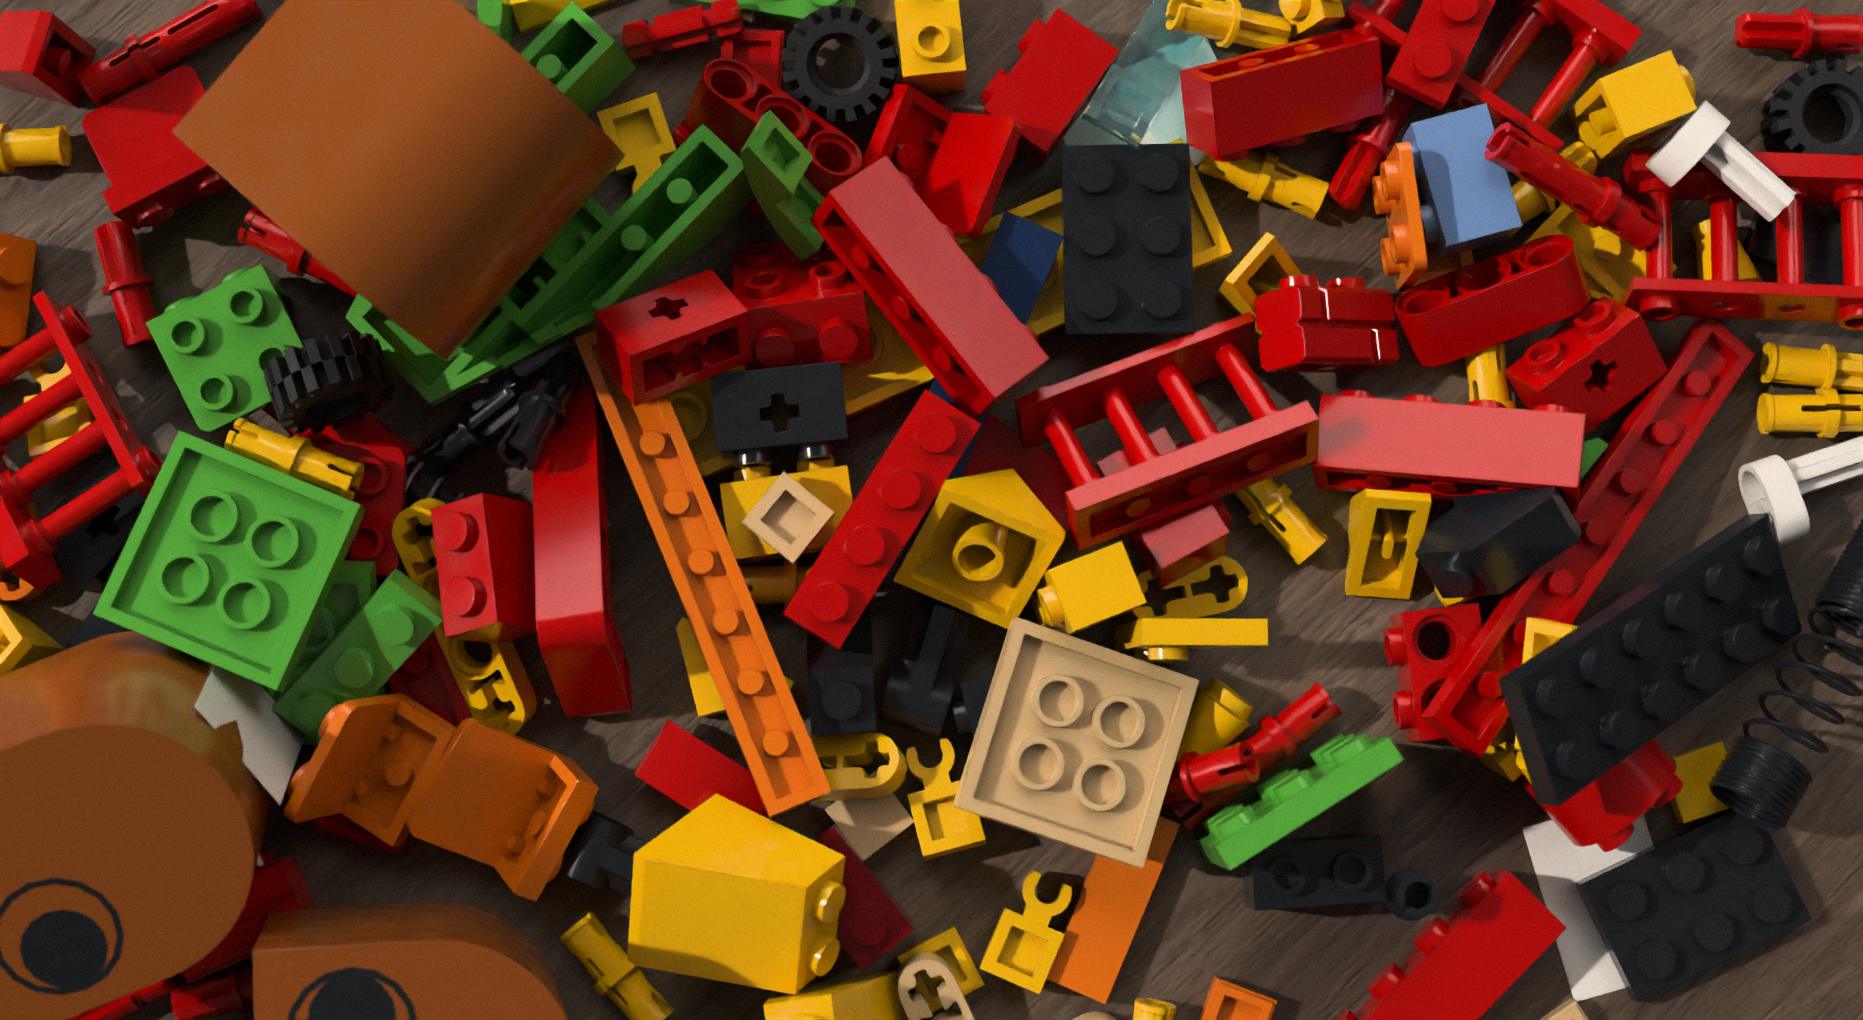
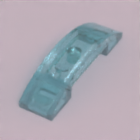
M1169 0L1152 1L1116 63L1110 67L1081 117L1136 149L1147 135L1180 80V70L1187 69L1205 38L1190 33L1186 34L1167 30L1165 23L1168 18H1165Z

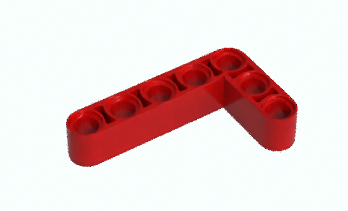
M585 373L565 407L568 414L565 426L560 430H555L553 435H551L538 459V463L532 469L537 635L543 659L567 719L631 712L633 707L629 663L611 609L604 416L588 373ZM540 379L531 380V390L535 389Z

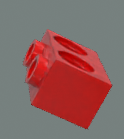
M1479 603L1407 611L1390 615L1391 627L1384 628L1383 631L1384 651L1388 665L1397 666L1401 690L1393 692L1392 708L1396 727L1398 730H1406L1408 742L1444 738L1425 722L1421 715L1427 708V699L1430 693L1437 687L1441 688L1481 630L1482 623ZM1426 624L1438 627L1446 639L1445 651L1437 660L1426 657L1418 646V634Z

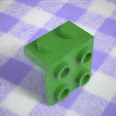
M263 264L239 269L226 276L220 285L199 296L193 295L180 299L168 306L164 314L146 322L197 426L205 432L216 433L234 424L238 418H245L273 404L264 378L265 367H271L269 362L275 356L285 357L283 350L291 346L299 349L305 346L284 305L292 300L282 279Z

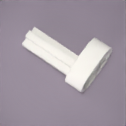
M1704 100L1697 106V110L1689 115L1673 131L1645 166L1665 184L1672 187L1700 161L1768 222H1771L1792 202L1796 193L1725 131L1731 121L1707 100Z
M1863 436L1786 461L1778 455H1771L1741 466L1738 474L1739 487L1748 513L1769 515L1779 547L1805 539L1809 535V515L1802 495L1863 475Z

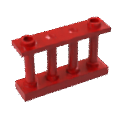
M1353 0L1338 27L1379 38L1381 57L1393 64L1407 33L1392 23L1409 0H1378L1372 9L1359 0ZM1513 0L1520 5L1519 9L1522 15L1476 80L1461 72L1447 102L1458 110L1487 103L1494 131L1501 124L1509 122L1528 134L1529 137L1558 153L1565 142L1548 131L1550 126L1595 63H1605L1610 68H1613L1630 51L1643 31L1598 0ZM1552 27L1572 41L1571 46L1574 50L1526 116L1496 94L1542 28L1548 29Z
M1631 148L1620 173L1622 192L1628 195L1629 198H1639L1641 202L1645 203L1647 208L1661 214L1663 222L1659 224L1662 229L1657 239L1646 249V277H1633L1621 300L1622 305L1640 313L1644 320L1652 322L1670 321L1679 316L1836 322L1843 329L1863 330V155L1749 151L1796 193L1792 202L1776 217L1777 283L1739 281L1737 204L1746 201L1700 161L1675 185L1669 187L1645 166L1659 148ZM1675 200H1700L1710 206L1712 280L1673 278L1672 202ZM1805 205H1831L1836 210L1841 211L1843 285L1805 284L1802 207Z
M43 290L32 298L47 327L0 357V388L58 350L61 351L72 372L0 418V556L9 571L39 591L44 590L63 577L51 554L58 549L56 542L135 491L147 499L163 465L160 458L148 445L142 446L86 340L94 334L86 319L75 306L69 304L63 308ZM83 396L85 397L96 418L94 422L15 472L13 469L8 468L3 458L5 454L9 453L7 445ZM107 444L110 445L121 466L120 470L41 521L32 516L27 506L28 503L33 501L31 493Z
M1250 312L1227 321L1213 323L1200 331L1052 386L1040 387L1030 394L1014 399L1019 440L1024 449L1049 440L1075 486L1074 489L1066 491L1065 496L1069 532L1079 551L1318 460L1319 418L1309 402L1304 401L1286 409H1278L1250 364L1256 362L1255 319ZM1222 374L1227 376L1254 421L1225 432L1218 431L1191 387ZM1167 395L1195 443L1163 455L1158 453L1133 408ZM1108 418L1135 466L1106 477H1099L1073 430Z

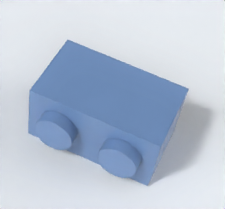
M1487 103L1411 123L1402 138L1403 142L1409 141L1411 144L1418 196L1421 203L1420 211L1425 244L1432 242L1437 259L1511 239L1522 227L1506 169L1488 161L1484 157V152L1488 150L1486 144L1494 132Z

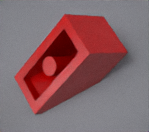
M43 10L3 11L0 18V84L12 90L77 108L83 87L75 72L92 64L96 49L53 13Z

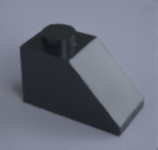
M1556 486L1439 498L1415 555L1443 599L1498 595L1579 542L1582 531Z
M868 604L839 651L807 631V672L812 736L878 732L871 606Z

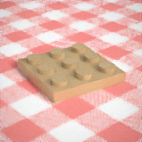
M1018 617L1011 619L952 807L1134 868L1143 869L1199 680Z

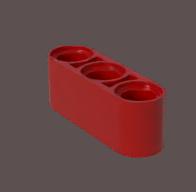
M723 57L713 59L707 63L686 110V120L694 132L703 123L741 159L740 151L759 119L771 110L813 155V159L806 169L804 176L824 198L829 191L857 174L862 164V153L857 144L847 135L738 60Z
M1554 234L1534 239L1415 285L1397 298L1394 303V309L1414 361L1421 366L1434 367L1447 364L1568 318L1580 312L1588 305L1591 294L1574 241L1569 236Z

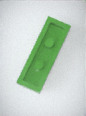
M395 568L288 685L284 693L278 696L272 710L319 744L321 738L318 737V730L328 712L337 704H343L347 700L372 697L443 621L441 602Z

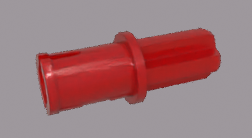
M1799 7L1792 15L1742 14L1737 17L1734 27V43L1737 47L1743 49L1788 50L1794 58H1803L1807 53L1818 52L1858 55L1862 51L1860 45H1863V15L1859 14L1820 15L1811 13L1809 8Z
M1386 88L1385 91L1383 90L1385 113L1364 118L1357 132L1348 135L1345 143L1349 150L1328 187L1327 199L1334 205L1349 211L1356 210L1372 183V177L1376 175L1381 162H1384L1389 155L1402 126H1404L1414 109L1412 101L1398 91Z
M124 221L102 224L94 230V238L108 284L102 288L104 296H111L124 341L122 342L124 349H136L156 344L146 325V322L157 317L149 287L154 285V279L152 276L145 275L133 229Z
M1242 741L1234 746L1202 755L1195 751L1183 753L1180 761L1174 764L1162 806L1189 798L1197 803L1206 801L1210 796V792L1243 783L1257 782L1260 776L1258 759L1243 763V757L1255 753L1254 748L1249 742Z
M235 963L228 967L227 973L176 988L171 993L172 1010L176 1020H206L235 1010H239L241 1014L250 1013L252 1005H254L253 964L241 967L239 963Z

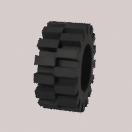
M834 4L833 6L822 7L802 19L796 28L791 31L787 38L789 40L787 46L783 49L782 61L785 62V70L782 74L784 82H788L792 92L790 95L815 114L825 117V121L836 122L837 120L846 119V122L857 120L862 115H868L888 96L897 78L896 71L899 65V53L896 54L894 46L896 42L892 33H888L883 26L885 23L878 16H872L866 12L867 9L859 6L852 7L846 6V4ZM845 38L859 46L865 58V69L857 83L848 87H836L830 85L821 77L817 68V55L822 45L828 40Z
M1826 59L1813 62L1807 68L1803 66L1779 84L1771 92L1774 95L1765 102L1762 112L1769 113V116L1760 122L1761 133H1771V138L1763 143L1767 152L1777 148L1781 153L1863 155V81L1861 80L1863 78V68L1858 65L1848 72L1846 71L1848 61L1836 59L1827 66ZM1827 99L1841 109L1846 119V130L1840 141L1824 143L1810 135L1803 122L1804 109L1809 101Z
M348 331L341 338L338 332L326 334L325 340L316 342L315 337L304 340V347L299 349L291 346L283 350L285 357L275 356L269 362L271 367H265L264 378L279 424L285 430L292 428L294 433H303L308 428L311 429L312 433L323 432L324 428L330 425L335 430L345 427L343 422L351 419L357 423L366 419L364 413L375 414L383 409L381 403H389L393 399L392 393H395V386L378 338L374 339L373 335L367 332L360 336L358 331Z

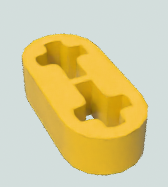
M1221 556L1162 588V590L1181 587L1183 596L1181 599L1172 600L1164 604V615L1155 616L1151 606H1140L1131 611L1130 614L1136 620L1142 618H1203L1222 614L1236 608L1244 600L1248 590V578L1243 567L1236 560L1227 556ZM1211 567H1218L1221 576H1232L1234 580V588L1225 592L1226 602L1217 603L1214 593L1193 596L1190 585L1209 579ZM1149 570L1137 576L1143 593L1148 591L1147 581L1154 580Z
M868 732L810 736L818 758L825 766L836 767L834 769H823L832 792L814 800L815 802L888 796L899 789L906 778L908 768L905 756L893 740L882 733ZM878 752L889 762L888 765L878 767L877 777L871 778L863 768L852 767L871 764L874 759V753Z

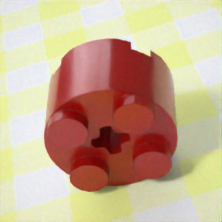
M1654 737L1560 806L1539 805L1574 845L1583 847L1597 844L1603 852H1608L1619 847L1632 835L1634 831L1632 823L1650 807L1658 808L1672 800L1681 790L1683 782L1675 774L1677 769L1675 760ZM1523 774L1521 784L1537 802L1533 786Z

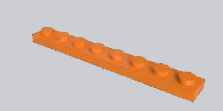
M596 330L575 337L574 340L578 352L585 365V369L769 818L771 819L831 794L830 785L668 394L634 406L600 363Z

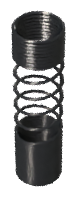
M1861 519V524H1858V529L1855 530V534L1852 535V539L1849 540V544L1846 545V549L1830 573V577L1827 578V582L1824 583V587L1821 588V592L1818 593V598H1815L1816 607L1808 610L1807 620L1814 633L1800 634L1792 638L1791 648L1798 662H1784L1776 666L1775 676L1783 690H1768L1759 695L1760 707L1767 718H1753L1743 722L1742 730L1745 736L1734 738V743L1731 744V749H1728L1725 760H1721L1718 771H1715V776H1712V781L1709 782L1710 791L1724 805L1751 821L1767 827L1778 829L1787 826L1790 816H1793V811L1796 810V805H1799L1803 794L1806 793V789L1809 788V783H1812L1813 779L1808 769L1797 759L1767 742L1752 738L1748 732L1749 726L1752 724L1775 726L1796 742L1819 753H1828L1829 748L1814 735L1795 726L1778 721L1767 709L1765 698L1770 695L1790 697L1800 706L1825 721L1835 725L1845 724L1844 717L1835 709L1811 697L1793 692L1781 677L1782 669L1786 667L1804 668L1817 679L1841 693L1855 697L1861 696L1860 688L1849 679L1829 669L1807 663L1799 653L1797 644L1802 639L1821 640L1843 658L1863 667V660L1848 654L1836 645L1842 646L1863 657V650L1846 641L1823 635L1813 622L1814 614L1819 611L1821 616L1835 627L1863 640V519ZM1824 675H1827V676H1829V677H1831V678H1833V679H1835V680H1837V681H1840L1841 683L1845 684L1846 686H1848V687L1851 688L1852 690H1850V689H1848V688H1845V687H1843V686H1841V685H1839V684L1833 682L1832 680L1828 679V678L1825 677ZM1813 706L1818 707V708H1820V709L1826 711L1827 713L1831 714L1832 716H1829V715H1827V714H1825V713L1819 711L1818 709L1814 708Z

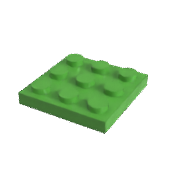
M179 430L93 614L284 693L367 509L361 504Z
M1351 733L1344 737L1343 734H1339L1309 753L1315 763L1301 772L1298 768L1292 771L1286 768L1255 788L1260 795V798L1246 807L1242 804L1236 806L1232 802L1202 821L1201 824L1206 832L1194 839L1207 862L1231 871L1396 766L1404 759L1390 737H1367L1365 733L1357 736Z

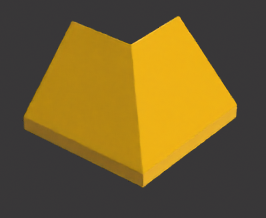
M1013 468L948 479L944 481L897 567L893 581L1008 629L1011 619L1019 617L1065 539L1066 531Z

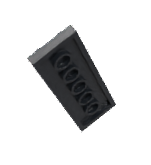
M1746 514L1498 680L1538 804L1560 806L1802 631L1798 609L1793 600L1782 563L1780 547L1776 542L1768 514Z

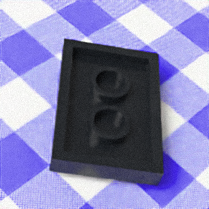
M1189 143L1062 145L1061 195L1062 235L1064 236L1065 339L1184 337L1194 333Z
M1732 809L1723 811L1575 882L1631 1000L1638 1003L1812 920L1767 827L1751 821Z

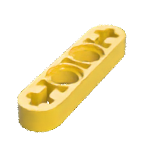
M425 498L415 502L397 515L393 522L392 536L410 579L441 602L437 565L431 567L428 561L433 556L436 558L434 537L431 538L429 535L420 537L416 532L415 526L419 523L422 525L432 524L430 509L445 505V503L434 498ZM442 621L435 628L434 633L472 717L511 734L519 732L535 714L537 700L535 691L512 640L499 644H490L493 652L490 662L476 661L466 651L464 640L445 638L444 623ZM496 670H499L502 674L496 681L494 677L486 683H483L481 680L490 676ZM497 697L501 702L511 700L515 710L511 714L507 709L497 710L493 701Z

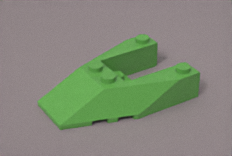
M573 1L520 53L523 58L552 82L587 116L636 68L616 41ZM702 123L613 216L590 197L450 361L443 359L424 346L360 294L356 295L345 318L362 335L367 332L372 334L374 339L378 338L385 359L431 405L435 406L595 320V311L629 299L721 234L756 197L745 174L742 160Z

